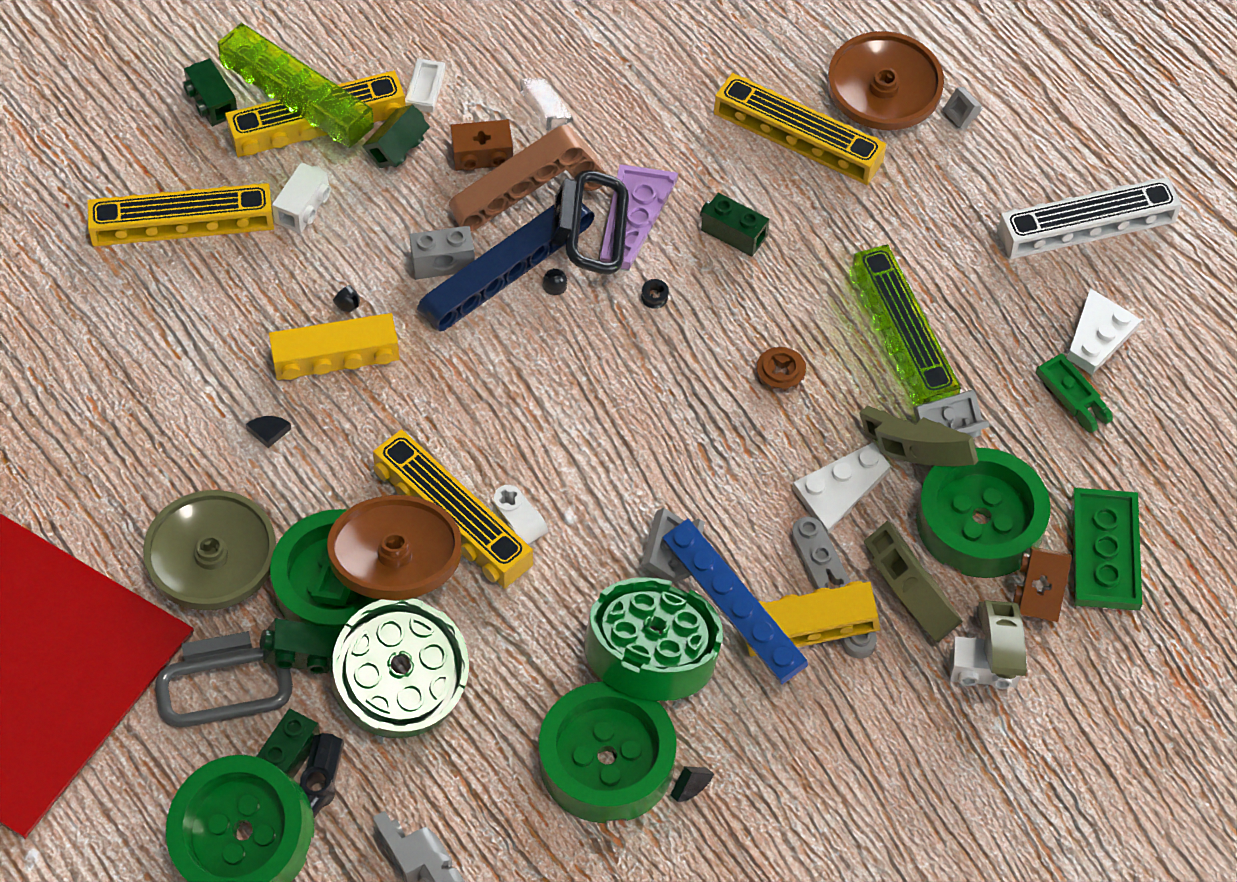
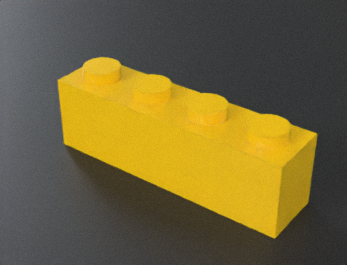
M392 313L269 332L276 380H292L300 376L323 375L331 371L353 370L361 366L388 364L392 361L400 360L398 339Z
M853 581L847 583L844 587L835 589L819 588L810 594L801 596L795 594L785 595L780 600L767 603L758 601L796 647L881 630L871 581L864 583L862 581ZM747 644L750 657L757 656Z

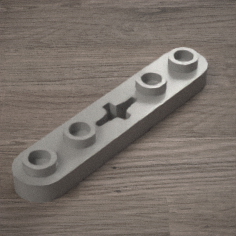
M809 516L798 519L793 525L791 537L815 589L828 588V574H830L833 584L840 585L839 587H844L847 583L851 582L823 524L816 518ZM870 632L839 640L848 655L853 658L863 659L869 657L875 651L877 636L875 632Z

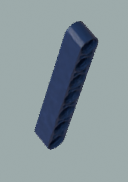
M583 203L579 235L592 224L595 217L594 213ZM554 205L427 293L417 306L418 312L438 331H444L566 245V241L562 246L550 243Z

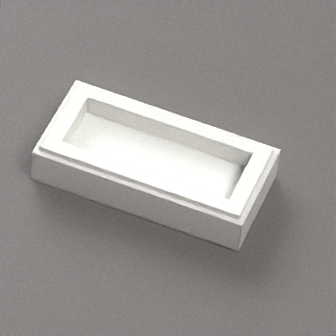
M417 58L405 98L406 106L413 104L420 111L434 112L446 70L444 62Z

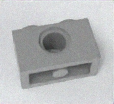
M470 226L409 234L415 280L453 275L475 260Z

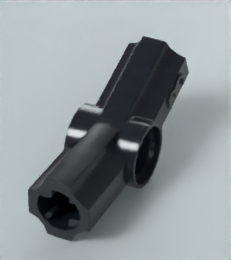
M329 733L314 735L307 767L300 777V786L308 797L314 818L322 807L329 805L335 797L334 784L344 740ZM318 782L325 783V786L318 791L310 790Z

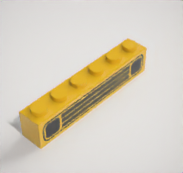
M395 70L308 92L338 111L313 93L318 94L364 126L387 120L397 108L406 106L405 94ZM301 94L302 96H304L305 98H307L308 100H310L311 102H313L314 104H316L317 106H319L320 108H322L323 110H325L326 112L340 120V122L336 124L324 115H322L321 113H319L318 111H316L315 109H313L312 107H310L309 105H307L306 103H304L303 101H301L300 99H298L297 97L293 96L294 98H296L297 100H299L300 102H302L303 104H305L306 106H308L309 108H311L312 110H314L315 112H317L318 114H320L321 116L335 124V126L331 128L319 119H317L316 117H314L313 115H311L310 113H308L307 111H305L304 109L300 108L301 110H303L304 112H306L307 114H309L310 116H312L313 118H315L316 120H318L319 122H321L322 124H324L336 133H338L336 131V127L339 126L346 119H349L357 125L361 126L360 124H358L351 118L347 117L346 115H344L345 117L342 120L339 119L338 117H336L335 115H333L332 113H330L329 111H327L326 109H324L323 107H321L305 95ZM283 99L225 113L228 132L237 158L332 134L331 131Z
M731 73L715 95V115L865 185L870 183L884 162L887 143L854 129L848 124H843L830 118L824 113L806 107L798 101H793L780 95L772 89L756 84L748 78Z
M254 183L231 187L222 186L220 188L191 189L144 195L133 194L130 196L102 197L87 200L88 229L93 247L274 230L269 183Z
M402 429L373 451V469L381 480H388L394 486L398 495L428 500L440 506L452 516L461 533L463 556L470 562L475 561L482 567L484 575L491 582L497 581L505 589L533 566V549Z

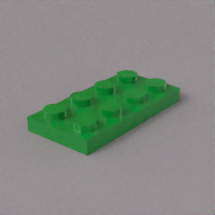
M1074 487L1072 492L1074 606L1140 611L1143 604L1138 492Z

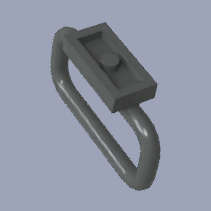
M249 631L182 643L185 661L166 666L159 673L155 682V693L161 718L167 724L175 727H189L276 710L289 701L293 687L290 669L276 667L279 691L273 697L185 714H178L173 711L169 693V682L174 677L263 660L264 650H261L260 647L252 649Z

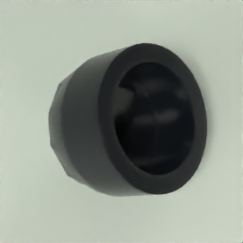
M553 268L545 273L543 277V289L550 295H560L566 291L567 277L562 270Z
M348 285L336 294L333 303L342 311L352 312L359 307L360 296L351 285Z

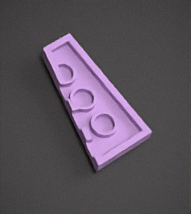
M619 165L617 178L625 184L629 194L622 269L630 270L678 180L677 172ZM615 191L600 256L601 262H610L612 258L617 202Z

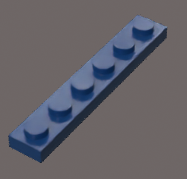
M689 518L662 537L671 552L781 685L808 666V661Z

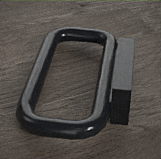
M592 170L579 172L573 180L565 178L555 195L550 243L562 246L566 241V254L577 267L607 275L615 273L621 268L624 260L629 194L625 184L614 176ZM586 182L609 187L617 194L612 258L610 262H601L584 257L578 251L583 189Z

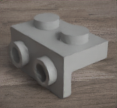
M968 390L913 407L917 422L925 417L959 432H965L972 437L982 435L981 429L990 427L988 420H982L975 390Z
M662 508L655 513L641 566L661 579L675 583L691 575L667 547L662 537L684 520L666 508ZM701 519L692 521L702 534L705 522Z

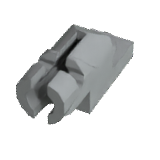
M385 811L372 817L374 831L404 882H465L457 868H452V858L437 835L430 829L424 827L405 836L399 822L396 819L391 821Z

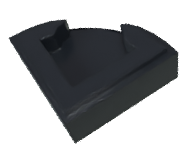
M262 416L246 423V429L269 448L291 430V423L277 416Z
M684 766L670 796L677 802L693 798L709 784L714 773L706 767Z

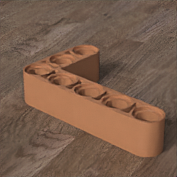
M562 125L553 129L456 194L450 200L449 207L459 227L470 226V231H474L565 170L573 178L579 172L585 170L604 174L606 172L596 154L570 126ZM586 182L584 189L593 191L603 185Z

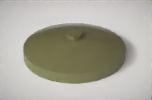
M205 490L185 495L173 501L155 517L145 536L143 557L152 584L168 600L189 609L218 610L246 600L264 585L270 576L271 558L277 543L270 519L255 502L230 491Z

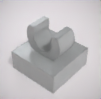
M957 87L942 110L959 128H967L971 121L978 117L983 108L965 87Z

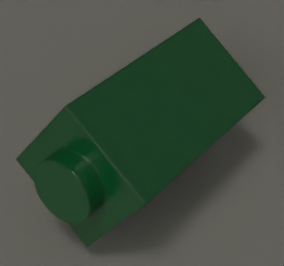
M211 58L184 68L186 81L182 82L183 88L189 98L193 97L195 99V106L201 118L206 117L212 127L225 122V113L237 110L236 98Z
M413 104L397 108L362 147L379 168L397 167L406 160L407 156L405 154L424 140L423 135L430 126L425 121L422 112L415 108Z
M719 192L711 202L707 201L701 209V231L751 257L768 237L769 218Z
M275 618L267 630L264 629L260 637L259 646L261 650H264L263 663L273 664L280 669L297 668L307 670L311 674H327L330 670L333 649L339 637V629Z
M289 708L256 757L272 763L294 779L310 754L314 735L320 734L319 724Z

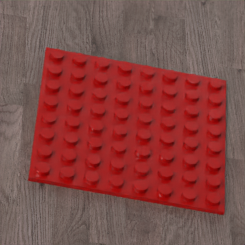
M1 513L0 824L26 839L182 647V643H185L191 636L194 628Z

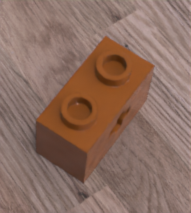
M509 119L450 125L455 171L498 167L513 157Z
M1031 546L1029 554L1023 553L1020 565V572L1025 573L1023 586H1016L1013 603H1018L1021 615L1055 622L1059 621L1072 560L1070 554ZM1044 575L1050 585L1043 586L1042 591H1037L1036 584L1032 582L1033 580L1038 581L1040 576Z

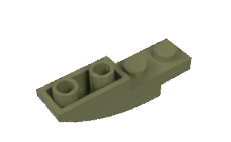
M868 405L859 412L865 435L878 441L881 454L911 463L933 466L975 465L978 462L973 437L965 432H959L925 417L916 424H913L908 420L900 419L888 414L886 411H880Z
M887 520L864 540V543L874 556L872 561L912 615L936 642H940L963 622L933 576L924 570L893 523Z
M989 600L979 602L977 615L985 635L983 650L991 673H995L998 677L1005 679L1026 676L1025 636L1018 603Z

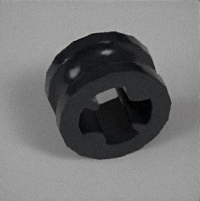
M659 279L646 281L643 284L641 294L643 304L652 309L663 307L668 301L669 288L667 284ZM656 290L657 294L660 293V297L653 298V294L650 295V291Z

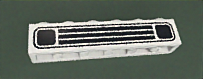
M1168 177L1157 180L1150 179L1139 184L1122 185L1107 191H1095L1075 198L1067 197L1061 201L1047 204L1040 203L1034 207L1020 210H1009L1001 214L997 233L1009 259L1176 223L1182 204Z

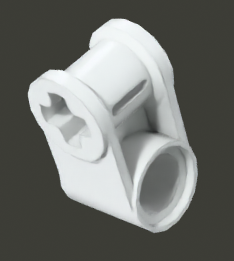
M503 485L495 491L493 513L528 545L548 533V527L541 514L532 507L517 487Z

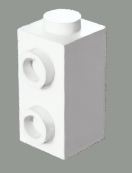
M301 162L272 204L275 223L302 233L306 225L314 221L320 204L322 202L325 203L330 196L331 186H329L328 173L317 166H310Z
M954 638L950 652L951 682H959L965 686H974L976 684L992 685L998 689L1017 687L1020 676H1016L1013 679L998 677L995 673H991L983 650L985 639Z

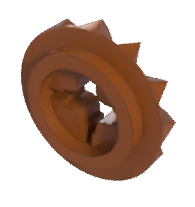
M774 347L761 354L757 361L756 374L760 376L761 384L766 383L770 385L771 390L782 388L785 392L790 387L797 388L798 384L804 380L806 363L803 357L795 350L787 347ZM776 366L781 369L786 367V374L784 375L782 372L775 373Z

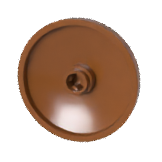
M875 31L853 37L835 52L830 62L827 82L830 96L837 108L854 122L878 130H900L921 123L935 111L941 100L944 88V74L937 57L923 43L904 34Z
M406 495L375 497L354 505L335 521L327 541L328 560L335 576L354 592L370 598L384 600L415 598L437 589L454 574L461 559V533L452 516L443 508L428 500Z

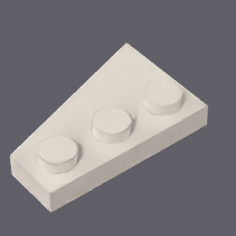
M1090 288L1066 359L1093 375L1138 329L1141 319Z
M872 442L794 481L792 489L811 516L823 524L829 535L834 530V526L852 511L853 506L863 496L866 497L889 473L891 465Z

